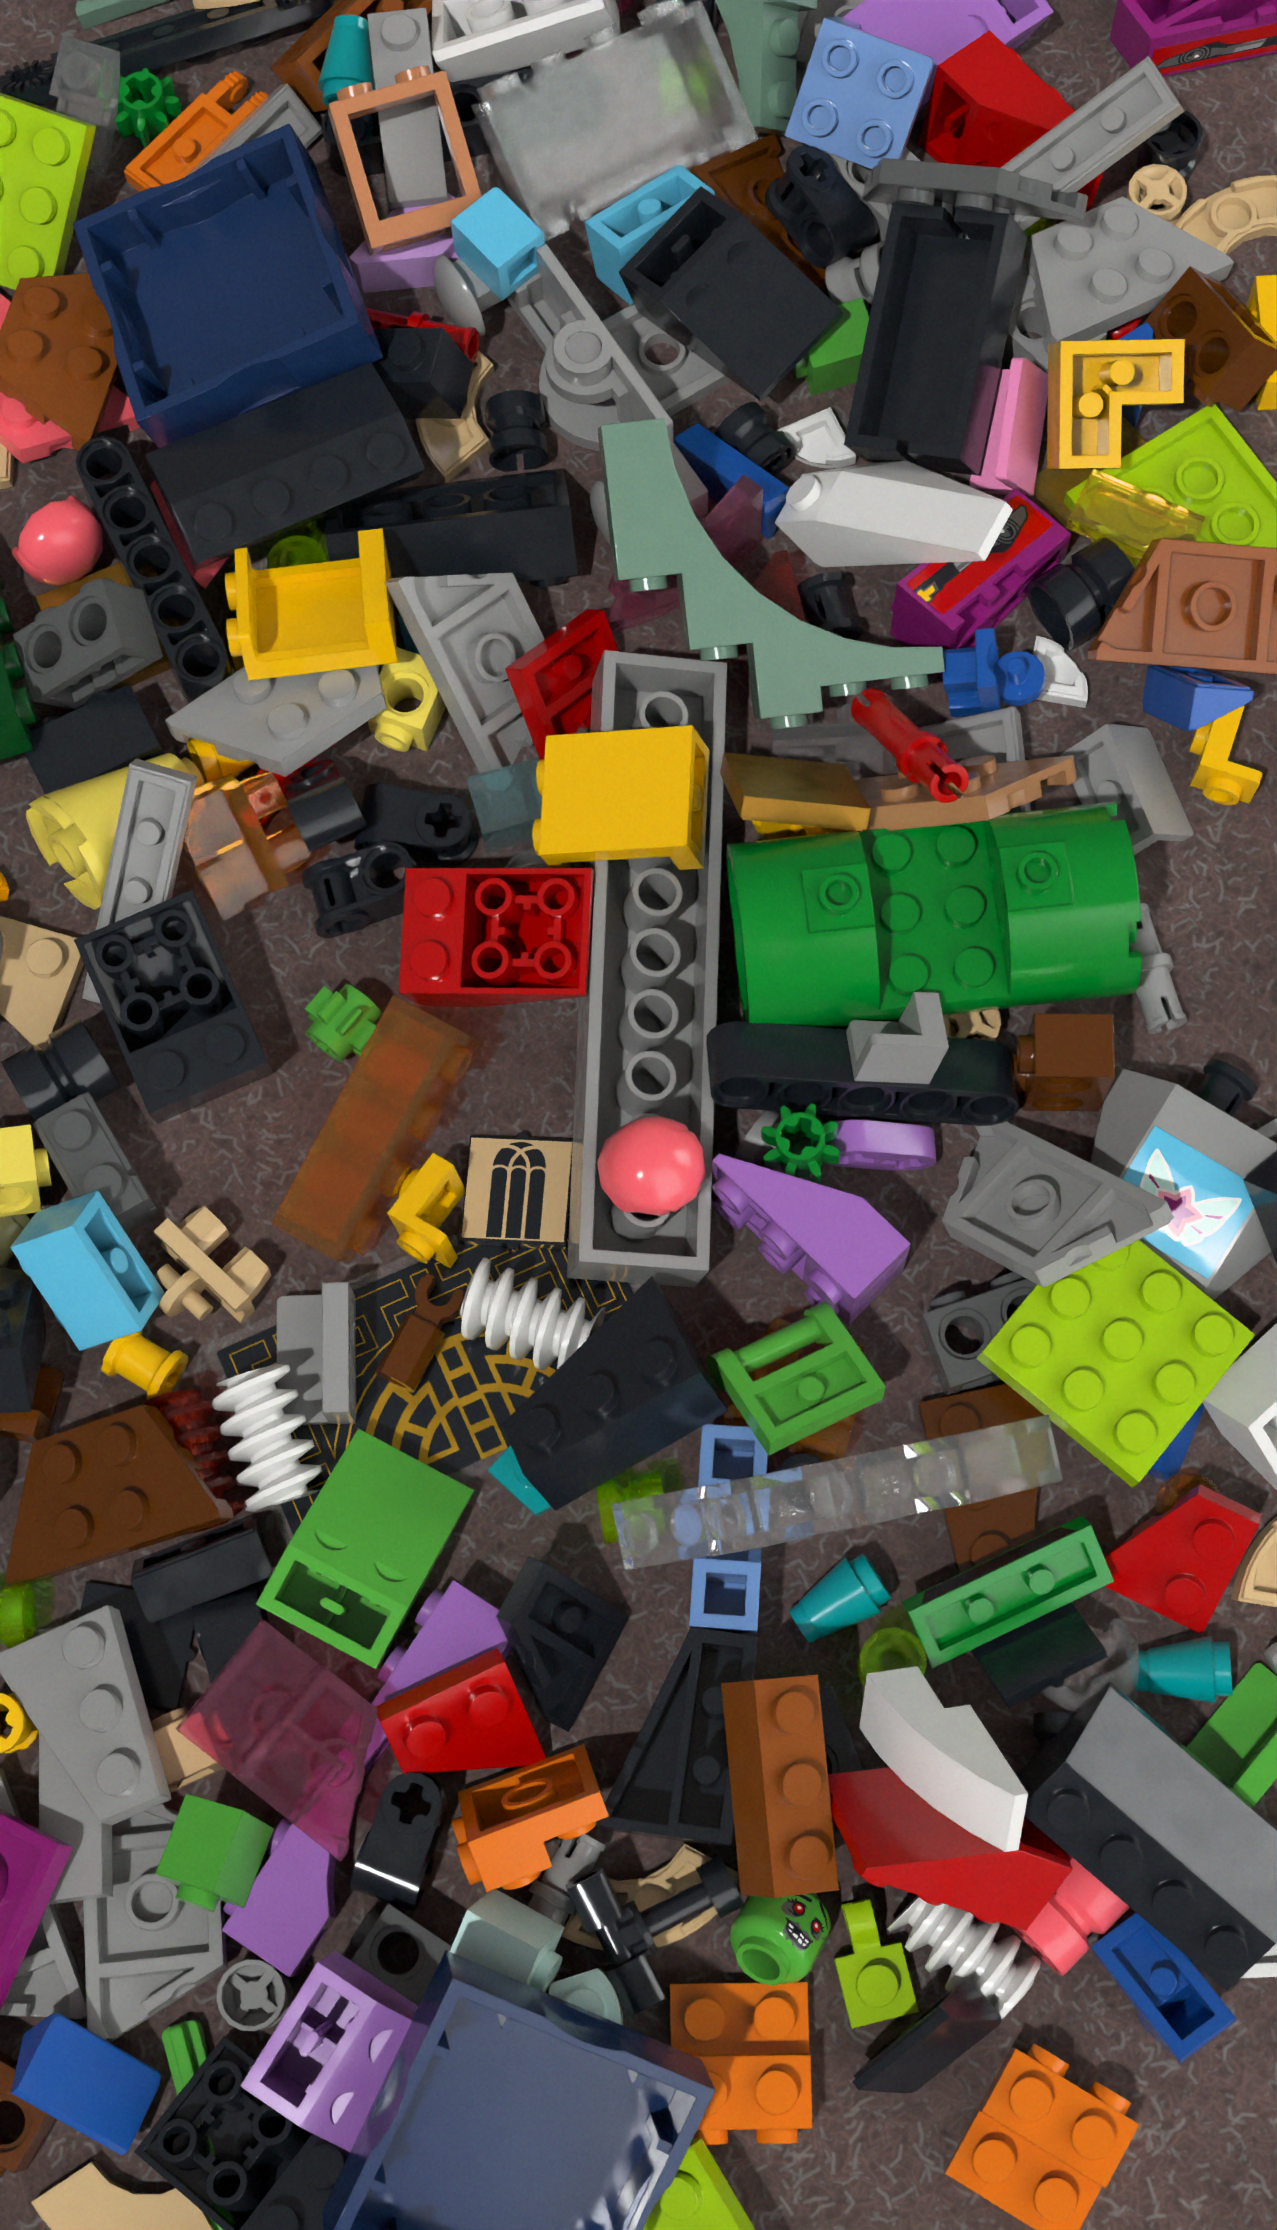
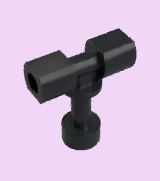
M720 1855L696 1867V1871L701 1879L700 1882L641 1912L634 1900L621 1906L603 1866L565 1885L587 1933L595 1931L610 1962V1964L605 1966V1970L627 2017L635 2015L665 1998L646 1958L658 1951L653 1937L713 1906L720 1919L745 1906Z

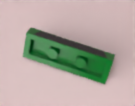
M1082 1515L901 1602L925 1658L931 1667L934 1668L1114 1582L1093 1528Z

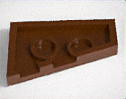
M1007 1384L919 1402L918 1410L957 1573L960 1574L1034 1539L1043 1414Z

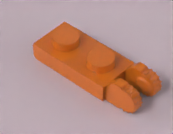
M235 70L233 73L230 72L229 75H225V78L220 80L206 95L202 92L125 167L124 174L127 183L141 192L148 188L162 186L184 178L269 95L262 91L256 92L249 101L247 100L231 115L228 111L247 93L249 81Z

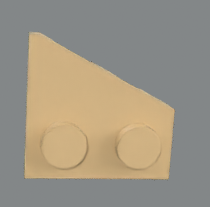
M0 916V931L4 942L0 960V1016L10 1023L30 1044L43 1050L48 1047L49 1034L58 1030L62 1024L84 965L74 942L77 938Z

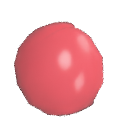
M69 495L66 500L50 502L31 514L20 533L18 547L12 549V555L23 570L38 582L53 586L76 583L92 571L103 552V529L92 509L77 497Z
M660 1116L642 1117L622 1126L605 1140L597 1161L601 1188L616 1207L626 1213L640 1212L663 1216L671 1211L676 1212L697 1197L706 1175L704 1148L696 1134L689 1131L685 1124Z

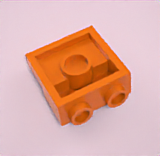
M582 1744L529 1766H524L457 1792L462 1816L451 1821L459 1843L456 1845L458 1855L470 1886L482 1881L486 1892H489L499 1887L506 1890L517 1889L533 1882L538 1878L541 1871L552 1867L546 1845L547 1840L554 1837L565 1840L584 1835L595 1827L596 1821L609 1817L585 1745Z
M808 1982L778 1985L762 1983L670 1984L671 2046L700 2058L715 2088L713 2097L693 2138H702L706 2145L728 2144V2130L756 2129V2143L758 2144L798 2143V2129H813Z
M1033 2043L1027 2055L1011 2047L946 2166L944 2173L1035 2230H1080L1101 2188H1106L1140 2124L1125 2116L1131 2102L1096 2081L1093 2082L1088 2092L1084 2091L1063 2078L1070 2066L1069 2064Z

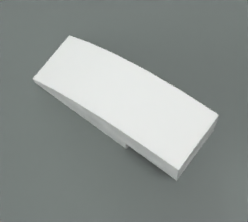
M918 1666L867 1673L859 1729L879 1757L909 1788L950 1820L1004 1852L1018 1850L1028 1793L971 1705L944 1708Z

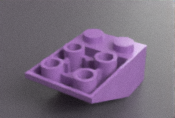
M865 0L842 18L860 24L859 30L934 58L935 65L919 107V112L928 106L939 64L989 30L1007 47L1014 50L1024 43L1054 11L1046 0Z
M718 1154L712 1160V1192L717 1196L712 1205L716 1211L736 1230H740L744 1225H747L763 1241L758 1246L759 1252L779 1273L785 1275L790 1269L794 1271L809 1286L804 1291V1295L812 1306L826 1302L836 1315L840 1316L849 1325L903 1272L910 1243L863 1197L722 1154Z
M334 1950L316 1963L244 2079L241 2087L300 2128L350 2152L419 2006Z

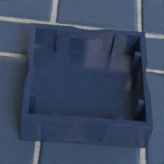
M290 123L211 159L207 164L182 179L162 186L148 188L73 223L94 291L103 303L110 318L113 330L114 353L136 422L159 448L354 368L383 358L315 162Z
M445 1950L322 2210L324 2230H643L655 2204L672 2184L713 2097L715 2088L700 2058Z

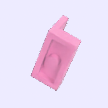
M1013 357L1010 369H1000L979 476L971 475L969 487L986 494L1008 495L1017 488L1024 495H1034L1048 398V374L1026 358Z

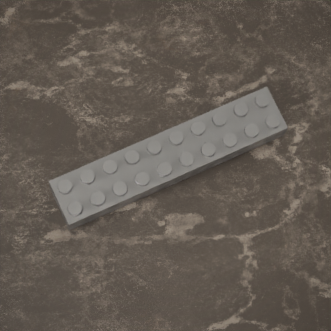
M604 650L593 677L590 733L693 725L709 749L704 869L679 870L670 857L585 861L584 868H592L594 874L588 997H579L567 1278L644 1284L652 1276L658 1285L695 1287L709 1271L714 1100L710 1094L706 1035L711 1029L716 1027L724 785L720 769L723 752L725 751L727 663ZM660 1116L685 1124L689 1131L696 1134L704 1148L706 1175L697 1197L678 1211H671L663 1216L640 1212H623L616 1207L600 1184L597 1161L605 1140L625 1124L642 1117Z

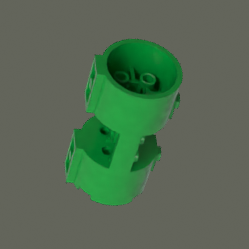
M1105 802L1006 813L989 819V821L892 831L885 828L865 831L852 830L727 844V874L733 946L744 1021L749 1023L823 1028L849 1026L852 1020L897 1021L900 1020L913 992L939 993L943 1015L1134 994L1140 981L1142 956L1139 951L1129 952V944L1136 942L1137 922L1141 921V907L1136 865L1125 819L1111 820L1112 816H1117V803Z

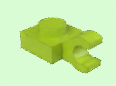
M865 1898L841 1904L853 1953L834 1957L833 1959L850 2027L853 2029L919 2012L902 1943L898 1941L881 1946L870 1899Z

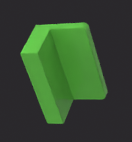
M1261 1663L1254 1664L1232 1690L1233 1696H1227L1186 1747L1253 1806H1255L1277 1778V1676Z

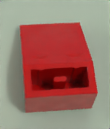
M989 30L938 65L918 144L937 163L1001 168L1074 113L1075 110L1063 100L1061 94L1054 87L1047 85L1022 61L1015 50L1007 47ZM1104 171L1077 191L1088 196L1086 212L1091 210Z
M406 868L399 994L418 1006L487 1007L588 997L594 870L592 868Z
M891 1768L828 1774L832 1822L839 1829L853 1858L852 1865L855 1871L874 1886L883 1888L889 1885L916 1894L923 1901L931 1905L940 1906L943 1903L970 1912L983 1922L993 1924L997 1921L1026 1931L1073 1870L1062 1848L1025 1816L1019 1849L1004 1852L968 1832L934 1809L909 1788Z

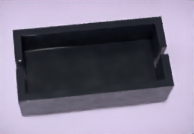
M892 203L844 445L864 461L874 463L909 461L916 465L918 461L929 470L979 476L1027 235L1010 214L956 209L953 218L944 207ZM963 233H965L969 239H962Z

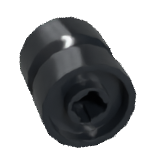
M1105 537L1095 540L1071 556L1072 567L1068 568L1063 564L1056 565L1030 581L1027 586L1028 599L1035 616L1053 640L1065 650H1072L1099 633L1101 620L1106 621L1135 570L1124 552L1113 541Z
M80 1017L49 1034L47 1048L42 1050L31 1044L1 1062L35 1121L81 1094L89 1092L95 1102L121 1088L113 1071Z

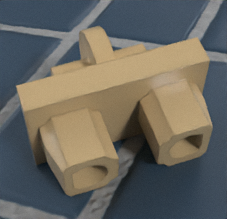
M203 1205L183 1219L177 1226L167 1218L154 1230L155 1235L162 1241L160 1246L186 1271L181 1276L169 1264H165L155 1274V1278L167 1289L159 1302V1308L168 1317L177 1316L187 1308L199 1321L205 1319L213 1310V1306L200 1295L204 1289L241 1325L255 1312L251 1300L259 1294L272 1276L270 1270L246 1246L222 1269L217 1266L208 1256L230 1234L223 1223L208 1208Z

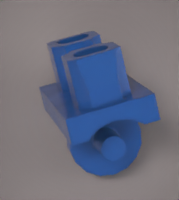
M994 628L975 630L976 647L943 650L945 672H943V685L945 693H948L951 718L973 716L1002 709L1001 701L1015 706L1029 704L1037 699L1044 690L1046 676L1040 660L1036 656L1023 651L1007 653L1000 658Z

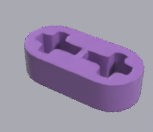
M870 1120L837 1121L838 1135L833 1140L825 1143L826 1145L836 1147L840 1151L839 1164L826 1163L833 1166L897 1171L926 1169L937 1163L934 1129L922 1125Z

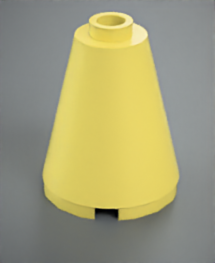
M166 753L145 760L197 776L189 813L190 818L202 805L203 797L201 790L205 788L204 779L195 764L186 757L179 759L172 753ZM129 766L41 795L28 804L32 808L26 811V819L31 834L49 866L59 862L67 873L76 878L64 883V885L82 904L94 910L99 908L102 902Z

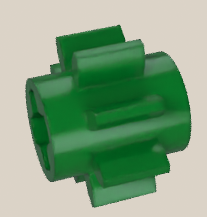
M143 68L142 71L134 72L126 77L120 76L118 78L120 83L119 95L107 97V102L112 117L115 118L120 137L123 139L133 133V135L141 139L143 147H147L150 140H154L169 126L171 119H176L183 111L179 98L175 97L176 93L172 79L168 76L159 80L155 75L149 73L148 68Z
M811 1103L805 1113L798 1112L793 1114L790 1109L783 1105L780 1107L781 1122L777 1129L771 1126H764L761 1129L762 1140L769 1145L776 1146V1148L768 1151L763 1156V1165L768 1169H773L780 1165L787 1175L797 1178L810 1177L812 1182L821 1184L820 1168L823 1163L839 1164L840 1151L834 1146L825 1144L838 1135V1124L835 1121L822 1125L816 1118V1104ZM800 1136L811 1139V1146H805L801 1155L790 1152V1145H796Z

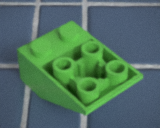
M358 1428L289 1542L256 1605L372 1668L379 1669L471 1499L474 1490Z

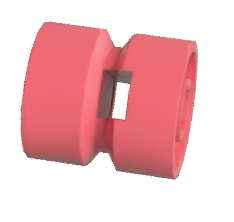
M1064 1850L1063 1852L1073 1870L1026 1931L1010 1926L1060 1976H1064L1090 1949L1087 1936L1091 1932L1105 1934L1130 1908Z

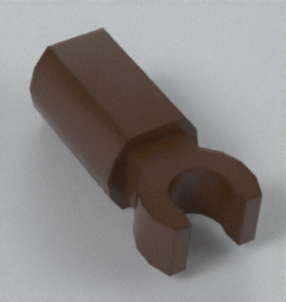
M428 1273L419 1280L415 1288L416 1310L413 1315H405L375 1371L384 1380L412 1393L415 1392L445 1335L440 1329L444 1323L451 1322L460 1315L465 1296L464 1291L457 1288L447 1304L443 1306L433 1305L429 1302V1296L435 1287L436 1280L434 1276Z

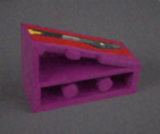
M1117 0L1110 41L1131 68L1149 56L1163 77L1277 53V0Z
M1016 488L1002 499L1009 504L1013 511L985 561L922 563L897 583L895 599L890 607L893 611L890 635L904 647L939 646L943 650L976 647L975 630L995 629L1028 596L1027 586L1029 582L1052 567L1059 565L1065 559L1071 533ZM943 672L936 673L943 679Z

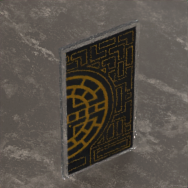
M569 1222L566 1250L520 1247L518 1252L511 1253L507 1247L462 1245L460 1243V1232L448 1237L458 1256V1259L451 1268L446 1267L433 1258L425 1264L408 1254L347 1281L355 1294L356 1424L301 1425L291 1433L292 1439L313 1440L314 1447L299 1458L300 1464L321 1465L322 1472L307 1483L308 1489L321 1491L358 1428L460 1483L488 1472L487 1470L510 1446L502 1423L557 1370L558 1358L546 1370L535 1368L533 1363L534 1348L522 1360L511 1358L509 1353L510 1339L498 1350L487 1348L485 1343L486 1329L475 1340L464 1338L461 1332L462 1316L459 1315L453 1321L444 1323L440 1329L445 1335L414 1393L408 1392L381 1378L375 1371L405 1315H413L416 1310L415 1288L419 1280L427 1273L434 1276L436 1280L435 1287L429 1296V1302L436 1306H443L451 1300L452 1294L457 1288L466 1293L477 1266L483 1257L491 1260L490 1280L496 1281L507 1267L514 1269V1290L520 1291L531 1277L538 1279V1300L543 1301L555 1287L562 1289V1310L567 1311L579 1297L586 1299V1320L591 1321L605 1307L603 1324L641 1287L640 1283L567 1278ZM277 1313L202 1346L205 1352L204 1359L210 1364L217 1383L248 1371L277 1364ZM219 1386L221 1392L227 1389V1386ZM230 1411L231 1416L235 1414V1411ZM320 1491L270 1508L285 1542L284 1549L287 1548Z

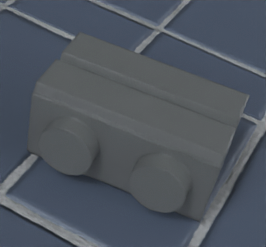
M89 1092L77 1096L40 1117L32 1124L73 1198L98 1190L126 1234L131 1233L161 1215L121 1143L115 1136L105 1115Z

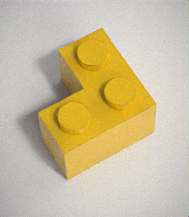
M1185 339L1060 341L1048 344L1047 469L1121 468L1122 406L1172 405L1184 402Z

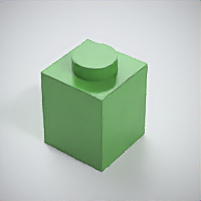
M862 298L837 305L842 310L843 316L791 370L795 379L805 378L811 396L856 383L869 322V315Z
M186 1794L155 1874L179 1886L175 1898L189 1905L215 1912L218 1901L244 1908L274 1828L244 1810Z

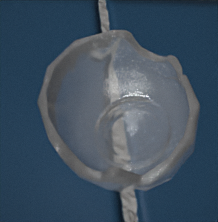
M1119 1618L1112 1619L1109 1627L1104 1630L1095 1629L1088 1625L1105 1647L1108 1657L1064 1679L1065 1683L1059 1688L1050 1686L1042 1690V1693L1048 1699L1064 1709L1078 1713L1109 1681L1127 1697L1132 1694L1136 1689L1139 1676L1138 1635Z

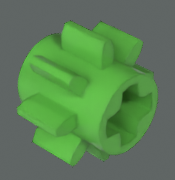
M345 984L339 992L336 991L334 994L323 986L304 1008L309 1013L308 1018L313 1022L305 1031V1034L324 1053L340 1063L352 1052L362 1060H365L383 1038L378 1033L380 1028L375 1025L382 1015L381 1010L366 995L349 984Z

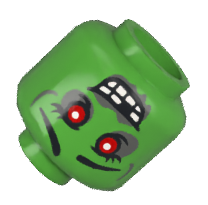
M816 1893L778 1898L748 1896L744 1902L745 1906L740 1909L732 1922L729 1936L738 1965L749 1977L762 1984L778 1985L799 1982L811 1971L828 1940L831 1922L827 1909Z

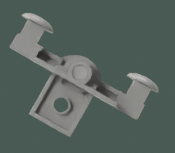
M545 244L536 249L538 273L505 299L511 304L545 353L539 375L540 397L544 401L545 416L557 433L573 444L600 451L597 429L601 425L665 418L674 465L696 518L700 519L708 514V490L674 444L673 421L670 417L732 380L639 314L634 303L601 321L548 245ZM439 255L433 265V281L444 310L457 326L476 328L479 336H484L485 325L481 312L501 302V300L460 258L451 262L446 256ZM658 343L670 344L679 353L673 362L666 365L652 363L645 354L651 346ZM597 481L592 486L590 493L591 511L601 535L610 546L604 484L602 481Z

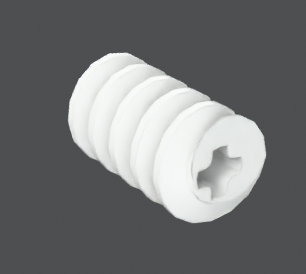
M484 1257L470 1280L460 1310V1316H462L461 1332L464 1338L475 1340L486 1329L485 1343L487 1348L492 1350H498L510 1339V1357L516 1360H522L534 1348V1367L540 1370H546L557 1358L558 1369L603 1324L605 1307H603L591 1321L586 1320V1299L581 1297L567 1311L562 1310V1289L557 1287L543 1301L538 1300V1279L533 1277L527 1281L520 1291L514 1290V1269L509 1267L505 1269L496 1281L490 1280L491 1260Z
M276 1364L255 1369L215 1385L227 1386V1389L213 1399V1408L217 1411H235V1414L221 1425V1434L243 1437V1440L229 1450V1459L232 1461L251 1462L249 1467L237 1475V1485L259 1488V1491L244 1502L245 1511L257 1512L320 1491L309 1490L307 1483L322 1472L321 1465L300 1464L299 1458L314 1447L313 1440L292 1439L291 1436L295 1429L306 1422L305 1414H284L283 1407L299 1396L297 1389H277L275 1385L276 1381L291 1371L289 1364Z
M916 1896L886 1929L892 1932L910 1924L913 1928L905 1948L909 1952L915 1951L927 1944L933 1948L925 1969L931 1973L949 1964L953 1969L945 1989L950 1992L964 1980L966 1982L971 1980L999 2013L1001 2019H1003L1031 1988L1041 1961L1032 1955L1015 1963L1013 1960L1021 1940L1017 1936L1011 1935L995 1943L993 1939L1000 1922L996 1921L993 1924H989L980 1920L975 1923L973 1921L974 1915L970 1912L943 1903L940 1906L931 1905Z

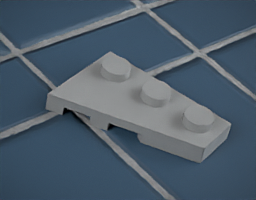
M106 1605L0 1652V1674L99 1822L114 1825L172 1799L120 1610Z

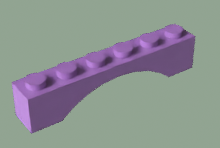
M454 1580L445 1593L436 1588L430 1594L415 1619V1622L422 1626L421 1630L408 1649L398 1645L382 1666L377 1679L385 1684L370 1706L364 1702H360L356 1706L339 1734L340 1737L346 1740V1743L332 1764L323 1759L304 1784L301 1794L308 1798L307 1802L293 1822L284 1817L273 1830L265 1851L269 1859L256 1877L245 1907L241 1908L228 1903L225 1904L223 1911L230 1915V1918L222 1928L223 1932L288 1977L299 1976L336 1919L334 1877L337 1850L349 1807L368 1771L390 1745L374 1711V1707L498 1648L505 1661L512 1649L496 1617L499 1612L497 1608Z

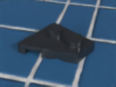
M528 1556L496 1617L545 1720L569 1732L628 1616L545 1562Z

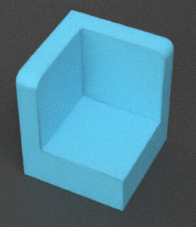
M492 188L450 221L456 255L501 301L538 273L536 249L545 245L544 232L500 188Z

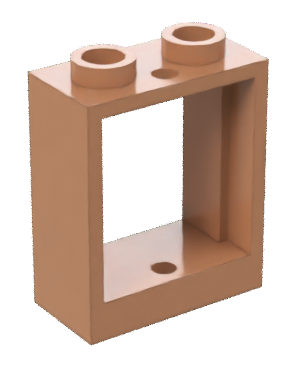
M428 65L414 67L394 76L396 84L373 90L371 82L351 85L337 91L338 101L328 104L329 119L370 256L451 233L450 221L482 197L445 70L431 74ZM434 96L462 197L379 220L350 119Z

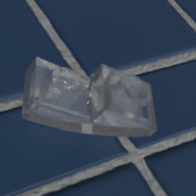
M62 35L49 95L58 97L55 112L96 125L87 168L106 174L112 151L116 126L115 118L117 117L120 52Z

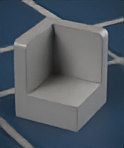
M913 992L899 1022L852 1020L846 1030L854 1081L930 1084L949 1048L939 993Z

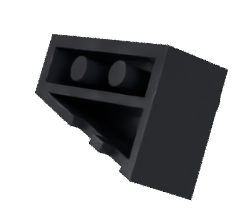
M651 1276L502 1423V1427L523 1475L556 1511L728 1412V1409L680 1314Z
M695 1627L690 1628L605 1802L609 1817L596 1821V1829L731 1848L734 1818L721 1683L753 1680L759 1636Z

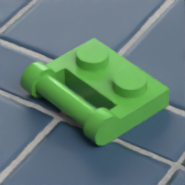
M826 1302L818 1303L804 1311V1318L736 1351L724 1348L707 1358L709 1371L715 1383L723 1392L728 1393L768 1456L883 1400L886 1388L836 1313ZM814 1342L824 1346V1348L754 1382L748 1375Z

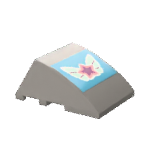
M1115 1066V1078L1103 1102L1090 1163L1167 1201L1174 1219L1168 1225L1139 1240L1214 1301L1272 1252L1243 1179L1277 1152V1143L1176 1083Z

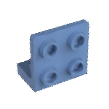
M839 16L824 17L784 136L870 169L878 165L881 158L902 159L935 65L934 58L859 30L860 24Z

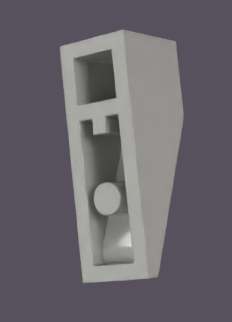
M426 8L367 14L375 90L396 84L394 78L396 74L414 67L428 65L431 74L434 73ZM434 96L378 111L389 208L399 209L427 206L448 201L439 113Z

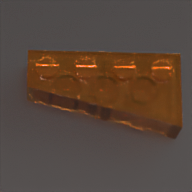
M393 995L271 1224L337 1261L351 1262L356 1253L364 1256L379 1234L381 1222L377 1218L389 1198L395 1199L399 1195L404 1180L411 1173L412 1166L410 1164L423 1142L435 1130L444 1107L484 1041L431 1012Z

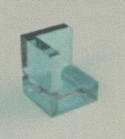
M538 758L479 773L468 778V788L479 822L486 853L533 841V823L536 818H541L542 796L538 791L536 782Z

